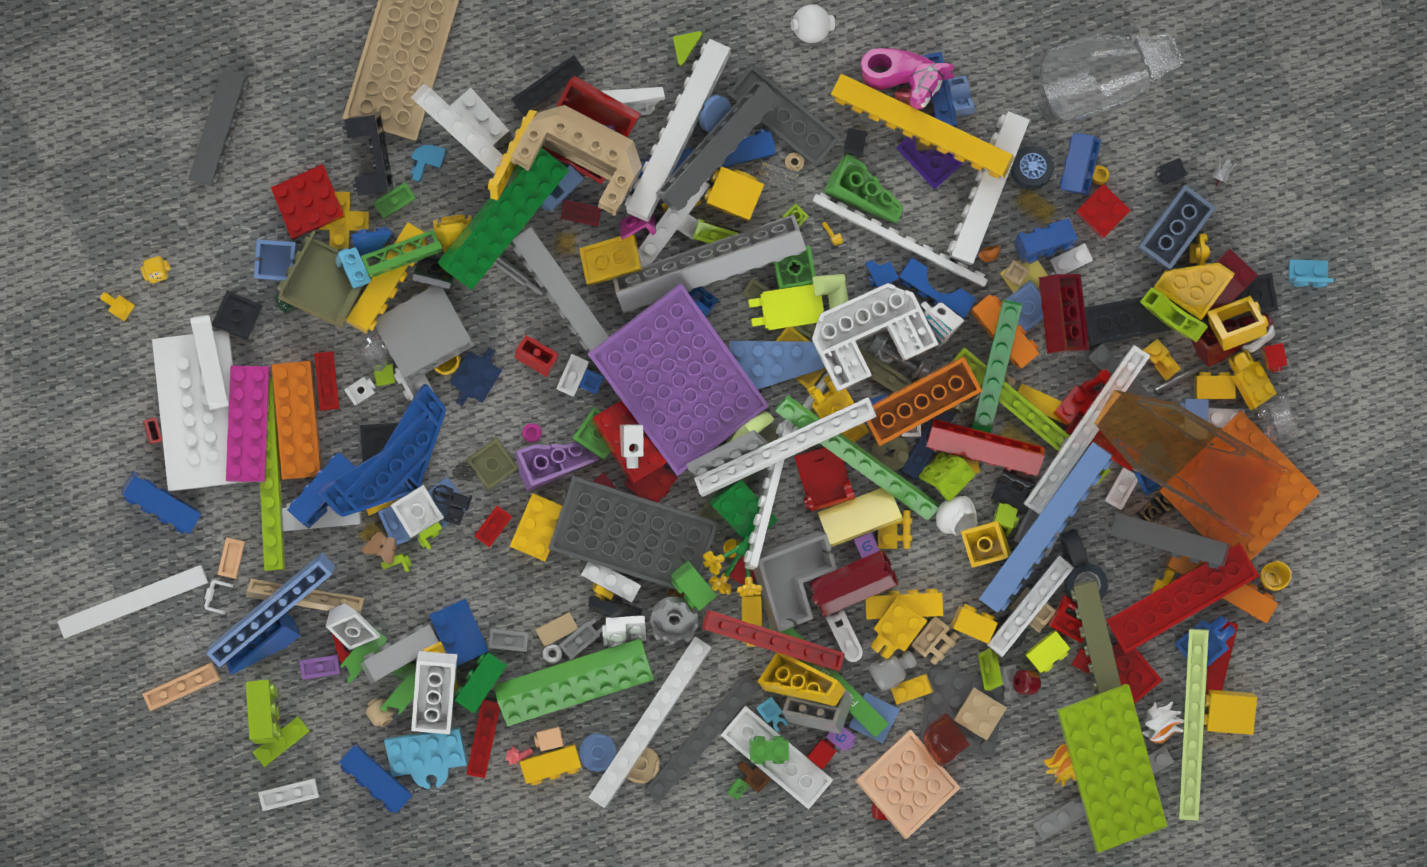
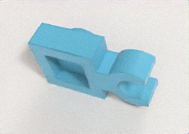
M772 696L756 707L767 723L771 720L773 721V727L777 732L780 731L777 727L778 722H783L785 726L788 725L786 719L779 717L782 710Z

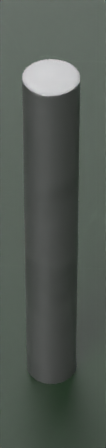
M1201 362L1156 386L1154 390L1158 395L1208 368V366Z

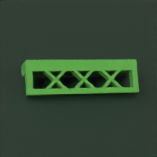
M434 230L363 255L361 259L369 277L373 278L442 252V246L440 241L437 240ZM431 236L434 243L422 246L423 238ZM407 244L417 246L416 250L408 253L403 252ZM392 250L399 253L397 257L389 260L385 259L388 251ZM372 257L381 260L380 263L370 267L367 259Z

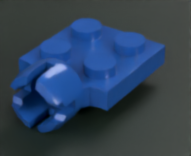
M1223 616L1218 617L1212 623H1208L1203 619L1193 628L1209 630L1207 667L1229 649L1226 641L1235 633L1232 624L1225 630L1221 628L1229 621ZM1189 632L1175 643L1187 659Z

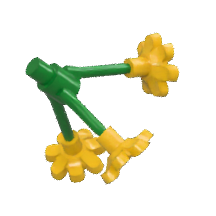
M746 536L739 546L737 545L734 549L723 555L714 556L712 551L703 554V558L706 560L703 562L704 566L710 567V572L715 575L708 581L713 585L711 587L712 590L717 591L719 589L720 593L730 595L731 585L727 581L740 557H745L747 550L749 551V537ZM736 553L737 555L726 573H723L721 578H717L716 576L722 568L720 563L728 556ZM746 568L745 585L737 587V593L741 597L746 596V594L748 596L760 595L762 586L753 584L750 569Z

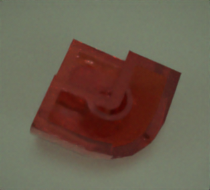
M947 713L930 724L924 735V746L939 767L953 760L956 755L970 746V743Z

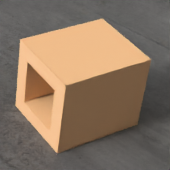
M560 726L537 731V736H534L536 747H540L541 751L564 746Z

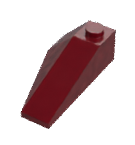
M1262 313L1261 315H1265L1268 321L1267 329L1273 325L1274 321L1266 313ZM1253 315L1240 317L1236 320L1222 321L1227 333L1256 323ZM1209 323L1205 324L1207 329L1197 342L1191 340L1198 357L1208 367L1225 360L1248 343L1246 342L1223 351Z

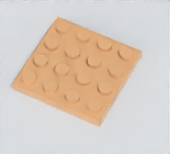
M908 730L855 780L904 839H907L960 789V786L912 730Z

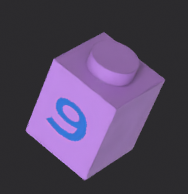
M872 532L853 539L861 559L879 551Z
M844 726L841 734L828 731L825 735L827 739L842 751L850 750L856 742L854 740L856 736Z

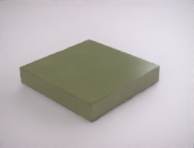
M497 437L466 459L488 491L518 470L517 464Z

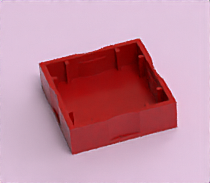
M576 76L570 79L557 103V107L565 105L602 125H614L615 132L627 138L631 135L641 116V113ZM542 146L553 157L571 164L578 171L600 184H603L606 180L604 177Z

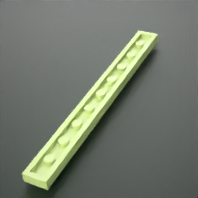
M1189 629L1179 819L1199 821L1209 638V630Z

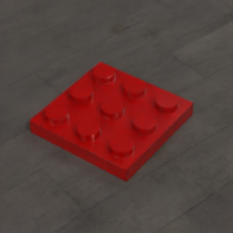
M323 164L271 187L292 240L346 217Z

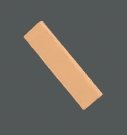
M212 662L142 695L149 710L152 711L221 680Z

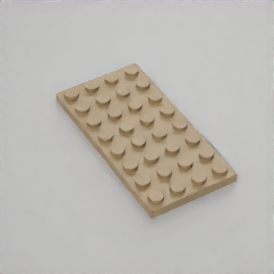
M378 0L343 119L351 116L381 112L384 132L413 141L418 140L426 111L411 97L423 83L433 90L460 0Z

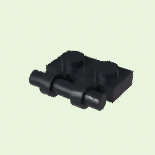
M1004 469L1001 476L1007 478V481L1003 483L998 480L991 499L1002 504H1009L1026 514L1029 507L1024 502L1030 495L1027 492L1029 489L1033 490L1037 483L1033 482V479L1028 477L1026 479L1017 475V472H1010ZM1016 482L1023 485V487L1019 490L1012 487V483Z

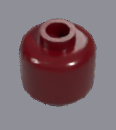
M1019 670L1014 675L1013 687L1019 694L1034 695L1041 687L1040 676L1033 670Z

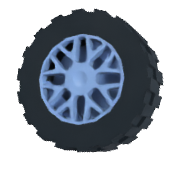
M1026 146L1024 149H1020L1015 156L1010 169L1011 177L1019 187H1023L1025 190L1040 189L1050 180L1054 172V161H1052L1051 155L1046 150H1043L1042 147Z

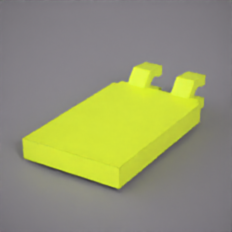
M813 284L766 291L760 294L761 298L748 300L749 308L762 306L764 316L751 319L752 327L765 325V329L768 328V330L817 323L820 314L824 312L822 295L815 296Z

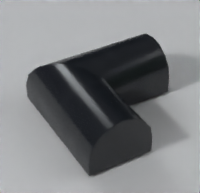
M594 596L589 598L588 606L591 611L610 618L641 616L642 608L630 604L617 603L608 599L603 600Z

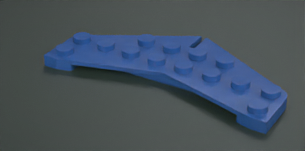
M426 384L419 388L383 451L326 484L318 492L337 515L345 517L406 496L414 491L407 479L415 488L421 486L446 413L444 404Z

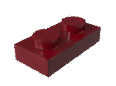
M564 200L560 219L598 227L602 209L592 205Z

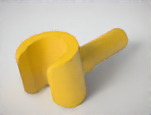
M826 221L822 223L830 236L832 244L835 246L842 244L841 234L834 235Z

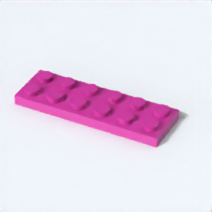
M230 366L226 459L227 482H266L269 366Z

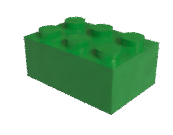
M741 479L721 488L708 501L743 540L746 536L750 537L751 533L754 532L755 525H753L755 515L759 513V498ZM772 513L767 530L778 521Z
M489 652L486 656L484 654L480 656L476 662L478 667L475 672L471 669L464 679L467 681L464 688L460 686L454 694L456 697L455 702L472 714L478 709L507 667L505 663Z

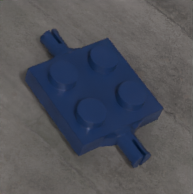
M489 347L484 357L476 355L470 350L468 351L450 381V384L461 392L455 403H460V406L463 407L468 397L475 398L483 403L502 372L501 369L494 366L490 361L496 352L494 349L492 350Z

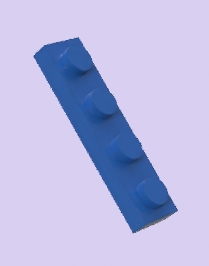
M942 52L923 55V57L935 63H944ZM943 80L939 91L931 98L935 118L956 127L957 121L948 80Z

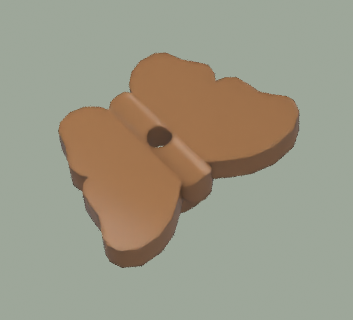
M377 532L362 547L361 551L367 555L376 554L382 557L384 562L393 564L396 539L393 537L386 538L383 533Z

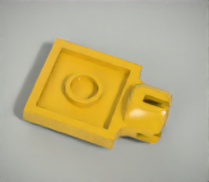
M1243 350V352L1237 353L1228 359L1229 365L1235 372L1232 379L1250 410L1257 408L1277 394L1259 360L1254 362L1248 350Z
M895 598L873 628L877 631L878 635L871 644L872 649L877 653L880 652L881 656L889 659L897 649L905 652L927 620Z

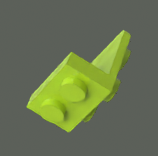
M942 451L923 469L919 477L921 480L936 487L945 500L950 502L976 474L964 459Z

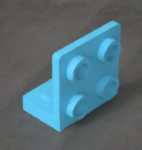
M1289 260L1288 283H1294L1293 287L1309 286V284H1313V287H1328L1329 283L1334 282V278H1328V261Z

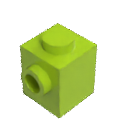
M1000 503L994 513L992 522L998 521L1008 537L1011 530L1017 526L1019 517L1016 516L1018 509L1013 508L1009 504Z

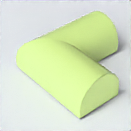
M844 274L813 277L815 296L828 295L830 309L849 301Z
M762 411L727 439V443L752 430L760 433L774 421V418L768 412Z

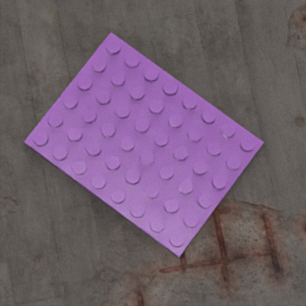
M681 283L587 353L638 424L643 425L644 432L677 476L688 468L687 463L710 452L769 406Z

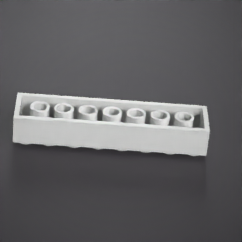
M1009 111L1005 115L1002 114L996 125L999 130L993 134L989 144L1015 157L1030 120ZM1011 166L1005 178L999 176L996 179L988 175L989 171L985 169L978 171L975 181L978 182L977 186L971 189L968 199H971L970 204L964 207L961 214L964 219L962 223L957 224L954 232L957 237L955 241L950 242L947 250L950 253L949 257L969 266L974 263Z

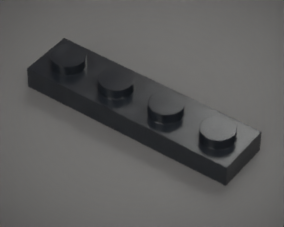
M573 55L511 100L521 114L524 115L567 85L574 76L578 77L584 73L585 70L575 55Z

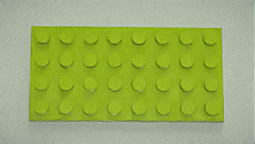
M1124 684L1058 709V717L1095 850L1100 853L1167 827L1129 685Z

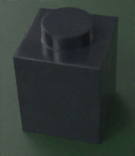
M1180 158L1158 166L1156 168L1157 172H1155L1158 182H1162L1163 185L1187 176Z

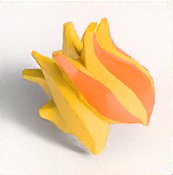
M1066 743L1061 744L1052 757L1043 761L1048 768H1051L1045 771L1046 774H1055V777H1057L1055 783L1061 781L1062 787H1064L1069 778L1072 777L1074 781H1076Z

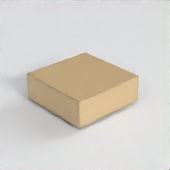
M1012 260L1003 277L1020 286L1029 269Z

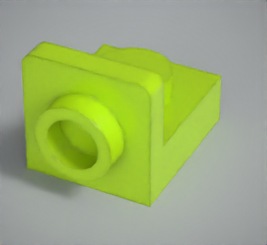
M440 521L419 533L418 541L423 548L432 549L428 537L430 536L433 539L441 534L440 530L443 526Z

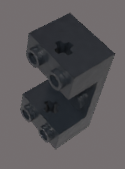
M381 112L351 116L344 119L345 123H342L344 135L347 134V138L371 135L369 147L374 152L372 165L374 169H377V171L361 173L355 176V180H353L354 192H357L358 196L388 192L393 189L394 185Z

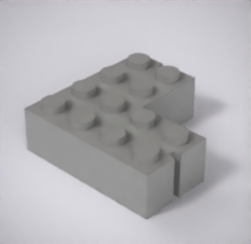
M816 531L761 552L758 566L753 571L757 584L762 586L761 598L771 629L780 632L793 627L794 623L798 625L813 619L803 583L837 570L833 554L827 552L831 550L826 533Z

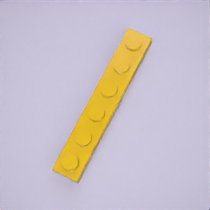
M529 110L527 116L523 117L520 129L516 130L515 138L513 141H510L507 153L503 154L500 166L496 167L495 176L489 180L488 190H490V199L498 200L517 165L511 162V156L529 123L537 115V111Z

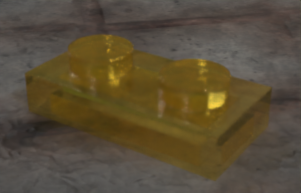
M1024 189L1015 202L1045 224H1048L1058 209L1031 189Z

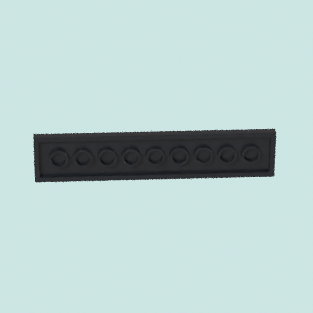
M1272 273L1258 275L1232 301L1235 302L1251 296L1254 302H1258L1261 309L1260 314L1278 311ZM1144 296L1084 307L1089 345L1173 329L1154 316L1140 303ZM1172 301L1176 306H1178L1180 309H1182L1184 312L1191 315L1192 317L1198 319L1204 324L1209 323L1207 313L1202 318V320H1200L1199 318H1197L1196 316L1182 308L1180 305ZM1248 311L1229 319L1251 316L1252 313Z

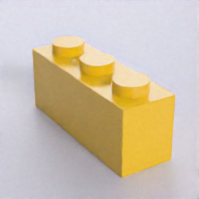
M576 743L520 761L526 784L531 783L532 786L542 783V779L548 777L550 780L557 779L564 772H568V774L579 772V768L582 767Z

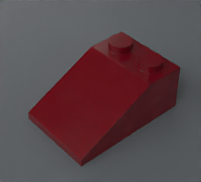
M1231 249L1225 250L1214 263H1220L1235 274L1208 311L1230 304L1258 276Z

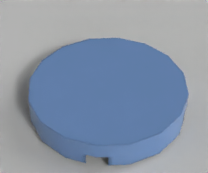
M718 95L710 97L705 101L704 109L700 111L699 122L701 128L708 133L731 110L730 102L725 97Z
M599 733L585 738L579 749V757L582 764L587 769L595 772L607 770L617 755L616 744L607 735Z

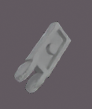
M597 614L558 645L570 660L596 640L603 632L602 625L597 631L592 626L603 615Z

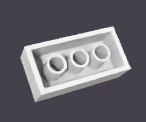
M418 652L411 731L450 734L457 654Z

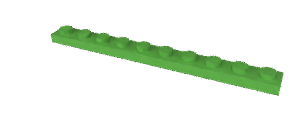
M789 395L782 400L775 412L799 429L821 419ZM840 433L820 442L821 445L927 521L938 511L939 503Z

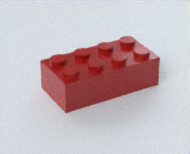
M622 400L599 413L591 420L631 485L644 479L667 463L643 430V456L638 457V468H627V459L621 456L620 425L638 424V422ZM634 444L629 446L630 452L635 450Z

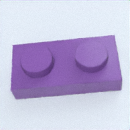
M338 654L299 661L302 680L341 674Z

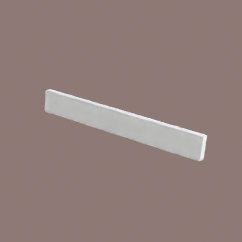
M199 565L57 622L65 639L208 583L202 565Z

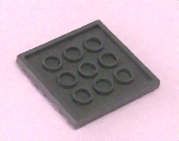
M931 668L929 681L933 692L926 695L919 740L926 746L994 757L1000 720L988 740H985L954 721V718L973 687L1002 705L1004 703L1005 687L999 686L991 691L984 690L983 679L980 676Z

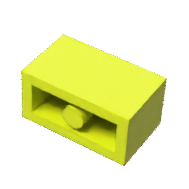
M1053 630L1028 650L1025 655L1040 673L1043 671L1046 673L1054 667L1053 663L1057 659L1061 661L1069 654L1067 651L1070 650V647Z

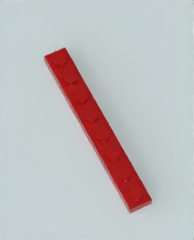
M710 610L706 611L702 625L704 630L838 672L841 670L845 655L843 652Z

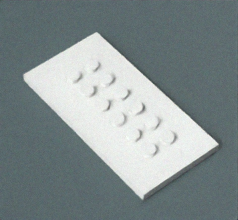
M213 331L228 406L209 410L194 335L152 339L169 492L243 483L226 481L230 366H233L230 333L225 331Z

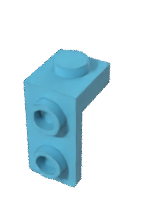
M356 247L352 249L347 248L338 253L335 260L337 267L343 266L354 289L371 282Z

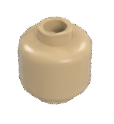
M374 698L367 704L369 707L365 713L374 726L385 727L393 720L394 711L392 707H387L386 711L380 709L387 701L386 699L378 700Z

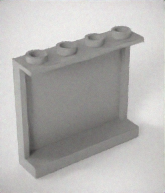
M435 285L428 286L426 291L412 295L410 300L396 304L392 310L387 313L384 312L383 315L379 314L376 318L378 321L376 328L407 383L475 346L444 288Z

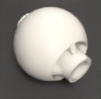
M806 5L801 7L794 15V18L791 20V29L800 40L807 43H817L823 40L829 31L835 29V18L833 15H828L827 11L818 5Z

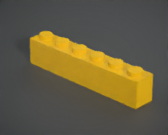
M407 222L394 244L425 232ZM427 237L423 238L421 243L422 246H426L428 244V241L426 240ZM407 244L403 252L408 253L416 250L417 246ZM391 250L385 259L389 260L397 257L399 253ZM416 262L373 277L349 314L347 323L365 334L369 330L373 331L378 323L376 318L379 314H384L388 307L386 302L389 298H394L398 291L396 288L398 283L404 282L408 275L406 272L408 267H413Z

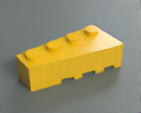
M777 652L757 681L765 691L832 706L837 705L846 691L840 682L793 657Z

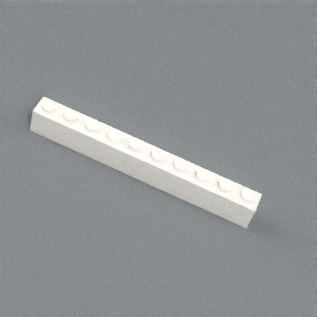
M709 39L707 44H703L700 51L702 55L699 61L696 60L694 62L691 77H687L683 86L685 90L683 94L678 95L675 101L677 106L674 111H670L667 117L668 124L659 133L658 138L660 140L658 144H654L650 152L652 157L649 162H645L642 168L643 175L641 179L638 178L633 187L635 191L626 200L625 206H627L628 214L648 222L660 200L656 192L672 175L699 120L700 111L704 109V103L710 98L731 55L729 47Z
M695 636L588 798L603 808H607L713 648L712 646Z

